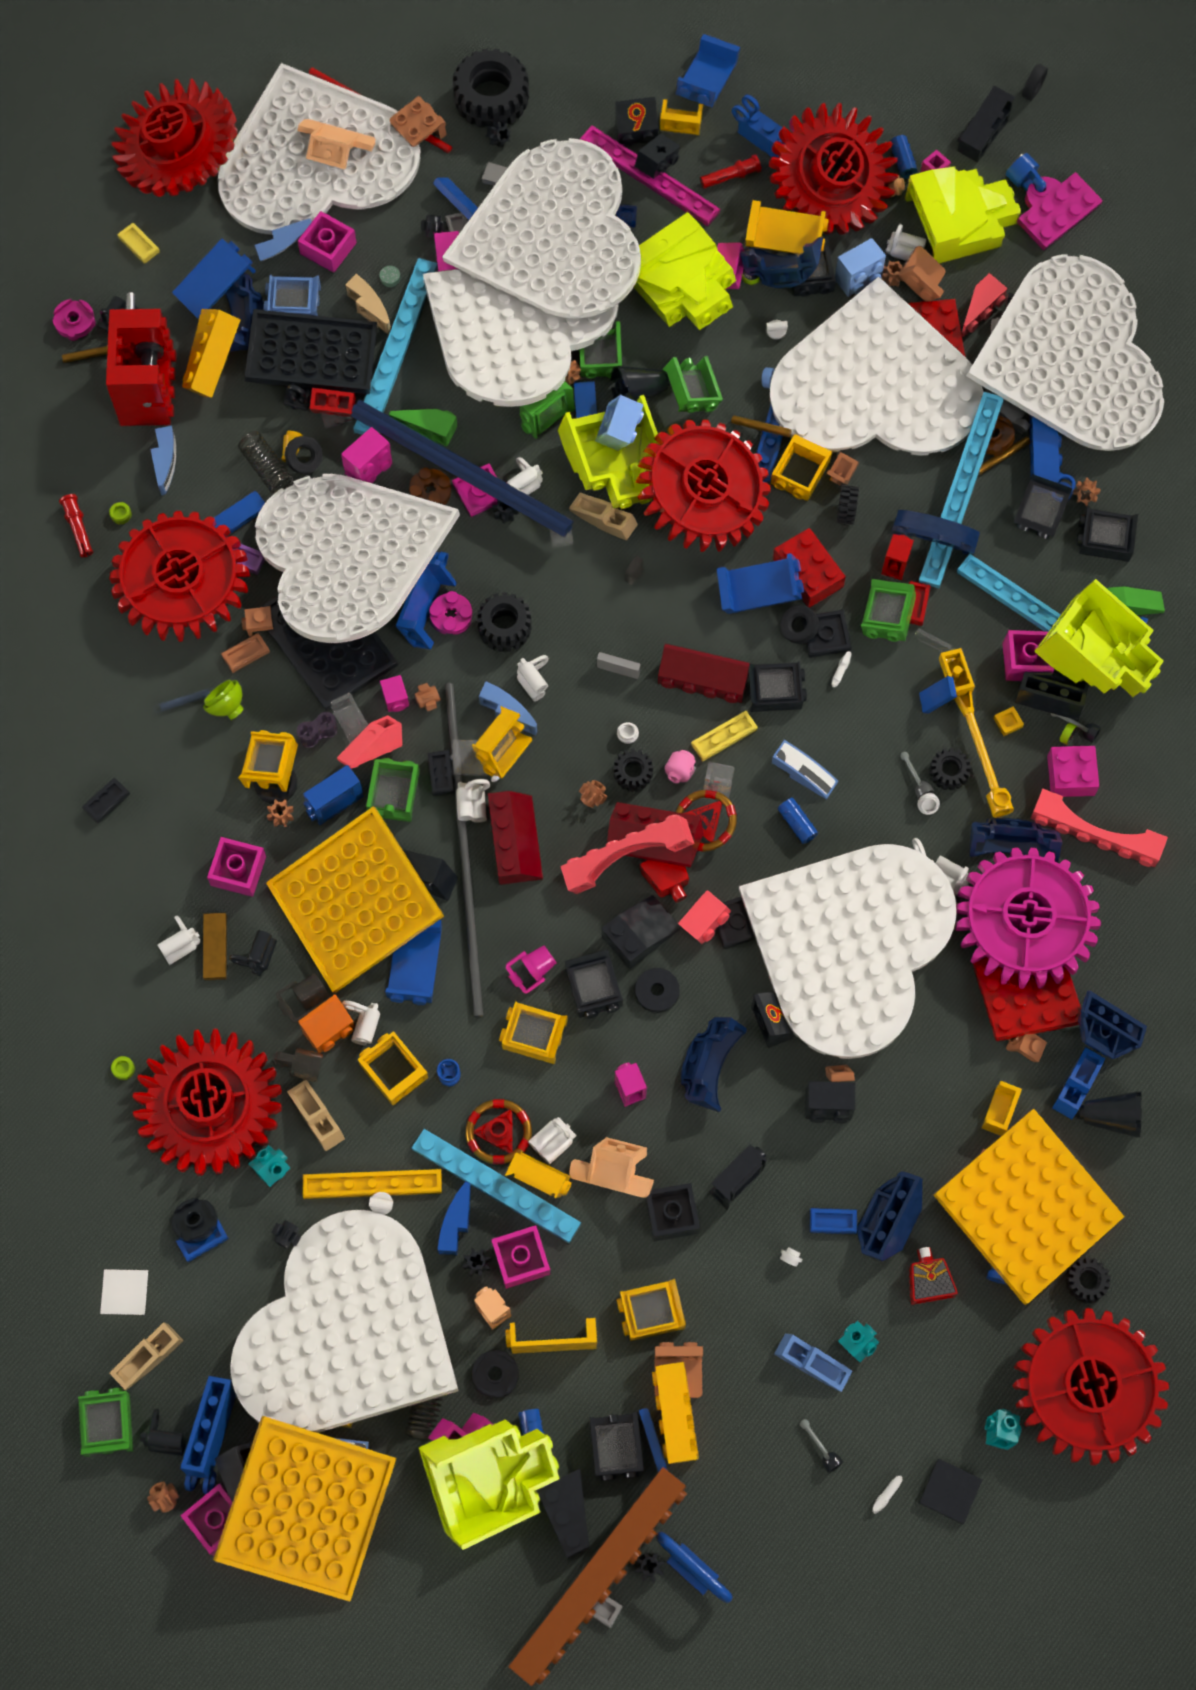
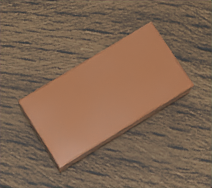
M257 633L221 653L232 673L270 653V650L260 634Z
M848 1065L825 1067L826 1076L831 1082L855 1081L854 1072Z

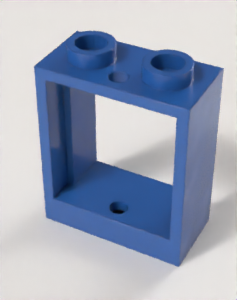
M346 765L303 793L305 798L303 804L307 809L305 811L312 821L316 819L318 824L321 825L364 797L361 783L351 768Z

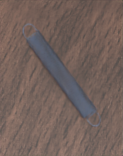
M209 689L198 691L186 697L182 696L167 703H160L161 709H164L161 711H166L183 702L185 703L182 705L190 703L209 694Z

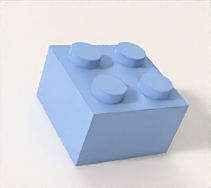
M873 238L838 257L835 279L848 297L854 293L858 294L877 277L882 278L886 255Z
M622 395L610 401L595 441L617 451L633 443L637 434L635 431L636 425L643 418V404Z

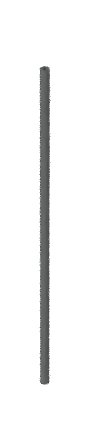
M453 683L445 684L474 1017L481 1018L483 1017L467 829L466 821L458 820L456 790L458 782H462L454 685Z

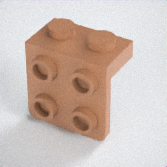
M420 96L416 97L389 119L390 124L412 147L417 146L433 132L440 139L447 135L444 119L440 115L438 116L428 102L425 103Z
M922 246L915 247L898 276L925 302L940 298L944 292L938 285L945 274V269Z
M663 1342L660 1343V1346H655V1366L685 1362L690 1398H700L702 1396L703 1346H697L695 1342L683 1343V1346H674V1343ZM655 1386V1396H658V1386Z

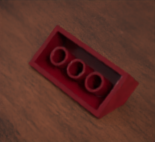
M665 644L658 674V684L668 689H682L690 694L700 693L707 698H721L729 703H742L750 663Z
M513 791L488 793L499 885L543 880L532 796Z
M617 802L610 817L607 843L614 840H622L631 832L645 830V827L649 824L661 823L670 815H680L687 819L694 841L693 845L676 852L666 847H649L631 852L625 856L691 867L704 834L701 816Z

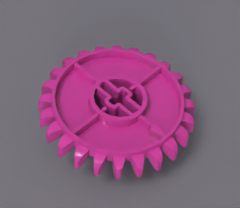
M1012 848L1009 858L1002 852H997L993 856L994 865L987 860L981 861L978 868L983 874L970 872L966 877V881L974 887L964 886L958 892L959 897L969 901L956 905V914L967 915V917L957 922L955 931L970 930V933L962 940L961 948L970 947L975 944L978 947L971 957L970 961L972 964L987 957L989 961L984 974L986 976L990 975L998 966L1003 968L1001 984L1004 985L1009 981L1013 972L1018 973L1020 989L1026 986L1030 975H1034L1037 987L1039 989L1043 988L1048 972H1050L1055 983L1059 984L1063 979L1062 966L1074 975L1078 970V963L1074 956L1086 963L1090 957V952L1083 944L1095 947L1098 942L1097 936L1090 932L1089 929L1099 930L1101 927V921L1097 917L1091 916L1092 913H1096L1100 909L1098 902L1088 900V897L1092 895L1094 890L1092 886H1082L1080 883L1084 874L1081 871L1071 873L1068 870L1071 862L1066 859L1060 864L1055 862V853L1050 851L1045 857H1040L1037 848H1030L1027 855H1022L1019 848Z

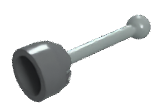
M902 752L900 757L902 760H905L917 782L915 793L918 799L926 793L934 794V790L928 782H921L909 760V754Z

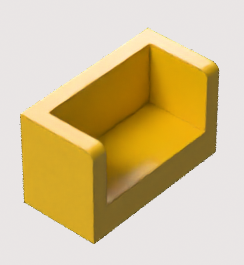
M663 99L660 130L699 135L703 104H699L698 112L668 109L667 100Z
M1000 1081L995 1089L981 1128L1002 1136L1008 1129L1022 1089Z

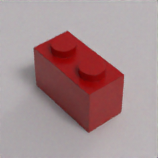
M893 534L885 557L882 575L902 581L914 540L905 535Z

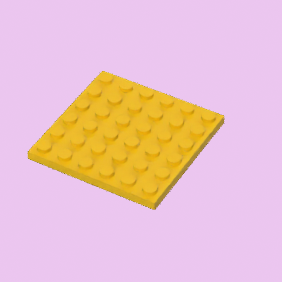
M371 807L266 882L334 993L341 990L444 917L375 807Z
M1035 1109L1028 1112L933 1194L1024 1305L1034 1299L1125 1217Z
M262 1415L213 1560L351 1601L396 1458Z

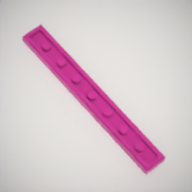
M591 126L580 138V140L600 147L612 158L616 167L686 213L688 212L706 226H709L719 215L720 208L666 173L659 174L652 179L634 167L637 154L594 126Z

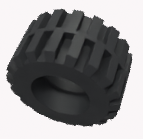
M502 592L503 595L499 596L496 593L493 594L494 598L488 597L486 598V604L482 602L480 605V610H478L477 614L479 635L482 637L485 645L489 643V648L494 649L497 647V651L502 652V649H506L507 652H510L513 647L515 650L520 648V643L524 645L526 638L530 637V630L532 629L531 612L529 611V606L527 603L524 604V600L521 597L516 599V594L512 593L511 596H507V592ZM500 616H510L517 621L512 627L507 629H501L493 625V621Z

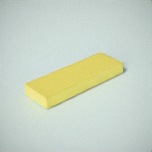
M744 711L691 742V746L703 762L758 730V727L748 712Z

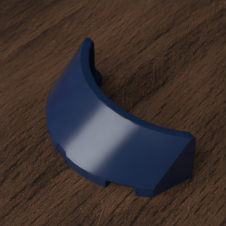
M818 237L813 243L805 244L803 246V253L792 256L776 255L760 248L747 246L740 252L744 270L750 277L752 275L760 277L759 279L762 280V284L773 288L797 286L807 280L816 270L820 260L823 237Z
M243 273L225 293L230 305L231 315L240 319L229 352L248 350L253 310H264L262 296L260 292L254 290L252 286L253 280L246 273Z
M898 510L891 534L907 535L911 538L917 537L953 547L954 550H961L965 555H974L980 532L940 517L914 511Z
M1010 818L986 819V823L974 822L971 825L970 857L997 852L1010 853L1012 848H1019L1022 855H1027L1030 848H1037L1040 857H1045L1050 851L1055 853L1054 861L1059 862L1062 840L1060 833L1054 829H1044L1041 827V824Z
M714 1017L710 1020L707 1030L702 1034L698 1033L690 1044L682 1065L681 1084L685 1086L686 1094L684 1096L687 1101L717 1112L721 1111L717 1087L722 1065L732 1047L747 1031V1028L733 1018Z

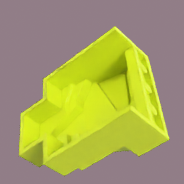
M955 167L929 170L910 175L905 197L906 202L913 200L933 249L932 257L938 263L1001 247L1002 240L1005 237L1003 228L1017 224L1018 217L1021 214L1020 206L1014 200L1013 189L1011 186H1008L1006 179L984 185L983 178L978 175L976 169L958 171Z
M688 212L639 245L641 267L633 288L669 327L687 316L701 330L733 308L730 296L725 290L736 282L733 268L718 252L714 241Z
M641 395L637 401L643 404L642 412L644 414L641 422L636 425L635 431L637 434L635 440L618 451L595 441L605 412L576 419L571 418L570 412L565 413L558 428L567 458L574 473L579 474L585 490L593 489L596 491L606 487L613 509L618 507L625 509L639 502L640 504H646L653 499L638 500L640 492L649 484L636 483V478L641 473L650 471L638 467V463L643 457H653L645 453L644 450L648 444L657 443L654 438L658 434L644 395Z
M1096 579L1071 600L1034 651L1053 669L1059 671L1075 683L1085 680L1090 686H1096L1103 693H1106L1111 688L1115 690L1120 685L1132 697L1139 692L1145 693L1152 685L1150 680L1156 678L1161 672L1159 667L1164 661L1147 646L1151 641L1149 636L1154 630Z
M503 1420L494 1425L489 1424L457 1440H449L447 1437L442 1436L419 1447L444 1532L462 1550L540 1513L538 1506L540 1498L536 1490L559 1479L557 1472L559 1464L552 1455L551 1448H553V1444L547 1434L544 1435L538 1429L521 1436L516 1425L513 1426L507 1420Z

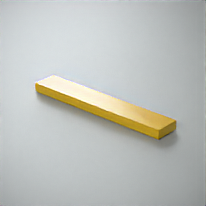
M441 1169L303 1174V1199L373 1196L378 1192H385L390 1196L442 1194Z

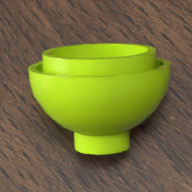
M227 680L221 683L205 698L203 709L210 715L228 716L230 720L236 718L244 709L240 705L242 701V688L237 680Z

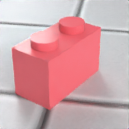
M707 890L678 924L699 943L703 944L710 941L715 934V929L729 919L731 910Z

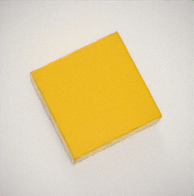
M1014 706L994 715L993 718L1003 736L1024 726Z

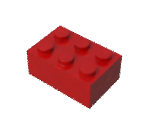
M810 528L774 548L773 561L787 559V554L790 553L796 559H799L801 571L798 572L799 580H802L804 592L801 593V596L807 607L810 608L844 587L846 576Z

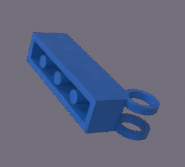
M748 94L742 98V104L749 112L740 105H735L732 108L734 118L739 121L738 133L771 157H779L772 151V145L775 141L784 144L779 137V131L782 127L759 111V103L754 97ZM747 100L752 102L755 108L751 107ZM736 110L740 111L744 117H740Z
M1030 415L1031 476L1034 474L1073 488L1068 499L1070 500L1076 482L1072 476L1059 472V466L1062 465V454H1059L1062 436L1058 435L1057 430ZM1061 480H1069L1072 484V487L1066 482H1061ZM1036 485L1032 488L1031 492L1051 493L1055 501L1062 502L1063 500L1055 492Z
M212 1376L208 1377L180 1467L186 1474V1491L192 1492L195 1489L198 1477L204 1478V1494L215 1488V1458L218 1457L236 1398L231 1380Z

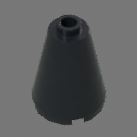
M616 366L611 372V381H615V387H611L614 399L622 395L637 402L641 395L648 399L667 391L668 386L671 384L668 374L664 370Z
M1136 1091L1087 1100L1085 1105L1080 1106V1119H1084V1124L1141 1138L1142 1092Z

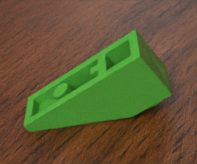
M446 410L390 411L389 416L446 447L457 428V417Z
M1124 586L1107 588L1136 615L1165 612L1162 593L1159 591Z

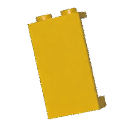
M753 200L746 234V246L800 254L804 252L803 246L805 244L813 243L818 237H822L823 231L827 232L829 219H825V211L821 212V216L761 207V201ZM823 239L821 251L824 250L825 239Z
M586 1318L587 1338L516 1342L515 1323H510V1329L506 1330L507 1348L511 1347L512 1354L597 1349L596 1318Z

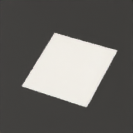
M104 1269L100 1314L145 1315L148 1270Z

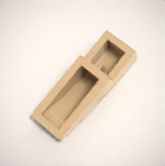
M355 274L346 284L347 296L356 302L357 312L369 321L377 322V327L389 335L391 331L390 321L380 298L366 281Z
M579 493L569 507V510L581 519L624 540H628L638 525L633 514L616 508L613 509L610 502L583 493Z
M307 1080L287 1091L325 1151L345 1140L340 1128Z
M163 1322L147 1339H143L110 1374L124 1390H127L162 1362L184 1340L169 1324Z

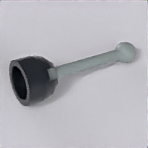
M1050 713L1053 717L1057 716L1077 725L1078 728L1082 729L1084 738L1091 742L1095 741L1101 730V727L1096 724L1089 723L1084 726L1070 718Z
M803 1419L800 1422L801 1428L806 1429L824 1454L823 1466L828 1473H831L843 1464V1460L837 1453L827 1452L809 1427V1421Z

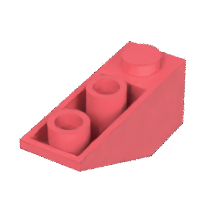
M990 273L975 286L962 330L963 337L968 332H974L979 322L983 319L987 320L992 314L993 309L1001 307L1007 299L1005 296L1008 288Z
M388 715L371 722L337 757V760L352 769L401 747L402 723Z

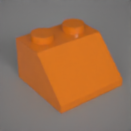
M336 994L298 1021L303 1034L318 1054L322 1051H329L334 1047V1042L341 1037L343 1039L348 1037L353 1032V1028H355L354 1021Z

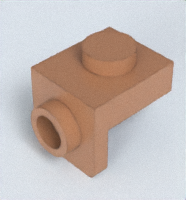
M840 452L831 470L827 471V474L831 476L829 480L838 485H841L842 482L848 484L860 462Z
M270 606L245 609L242 627L243 631L247 630L249 637L253 636V632L273 629Z
M1025 1034L1022 1037L1008 1039L1009 1042L1006 1049L1010 1052L1017 1051L1033 1062H1039L1047 1042L1036 1034Z

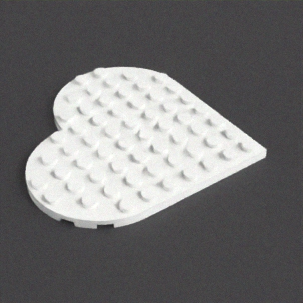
M281 63L234 140V150L227 152L226 156L229 160L226 164L220 166L218 174L219 193L227 212L239 224L258 233L273 235L272 230L309 218L313 221L320 211L326 214L332 205L348 209H367L386 204L395 199L409 187L417 174L420 164V146L418 144L412 147L390 124L389 119L398 112L395 109ZM304 119H311L372 136L376 140L372 152L357 147L350 148L346 169H341L306 159L311 134L297 131L298 125Z
M569 138V141L553 139L540 143V146L532 150L527 149L510 164L442 257L443 261L555 316L586 318L608 311L630 293L638 279L641 267V255L637 239L634 237L629 226L615 216L622 198V182L618 168L613 163L612 158L600 147L579 139Z
M1068 254L1053 256L1049 260L1038 263L1030 270L966 375L968 378L1073 441L1096 450H1121L1137 444L1156 426L1164 406L1163 384L1159 372H1156L1151 365V359L1139 347L1131 343L1137 328L1135 312L1137 307L1132 293L1128 292L1124 285V280L1113 269L1096 259L1083 255L1079 257L1068 256Z
M462 270L423 274L444 361L451 380L457 387L460 386L464 389L466 395L480 402L482 400L494 402L495 406L514 407L532 404L545 399L546 395L551 391L558 390L564 383L568 371H570L571 351L590 346L600 336L604 337L613 327V322L617 318L618 304L608 311L595 316L564 318L549 314Z
M877 277L781 359L772 376L770 402L773 415L781 427L792 429L791 438L796 434L832 452H840V450L849 448L856 449L876 437L880 442L896 451L910 452L911 455H929V453L939 451L942 453L950 450L969 436L981 396L983 395V387L966 376L972 367L970 361L880 277Z
M323 474L322 477L311 479L310 476L298 479L293 481L294 485L285 490L281 488L274 493L259 512L255 524V538L264 559L274 568L284 572L278 585V604L287 624L295 632L308 639L325 643H341L365 637L383 627L395 616L460 516L458 509L339 474Z
M882 844L869 846L739 886L744 906L786 1022L794 1035L799 1037L811 1049L824 1055L828 1054L842 1059L861 1058L877 1053L890 1045L904 1030L912 1014L915 1000V984L912 972L929 964L945 948L953 932L956 920L955 896L944 872L924 854L900 845Z
M350 1210L330 1215L314 1224L301 1236L297 1246H294L290 1253L285 1269L284 1288L286 1297L269 1303L251 1317L241 1330L231 1357V1378L235 1393L244 1409L258 1423L263 1415L316 1433L459 1391L420 1249L412 1235L399 1222L374 1211Z

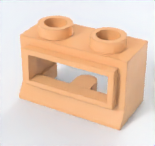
M486 1286L476 1294L477 1298L474 1299L475 1306L492 1330L511 1317L510 1308L506 1306L505 1301L496 1289L492 1290Z

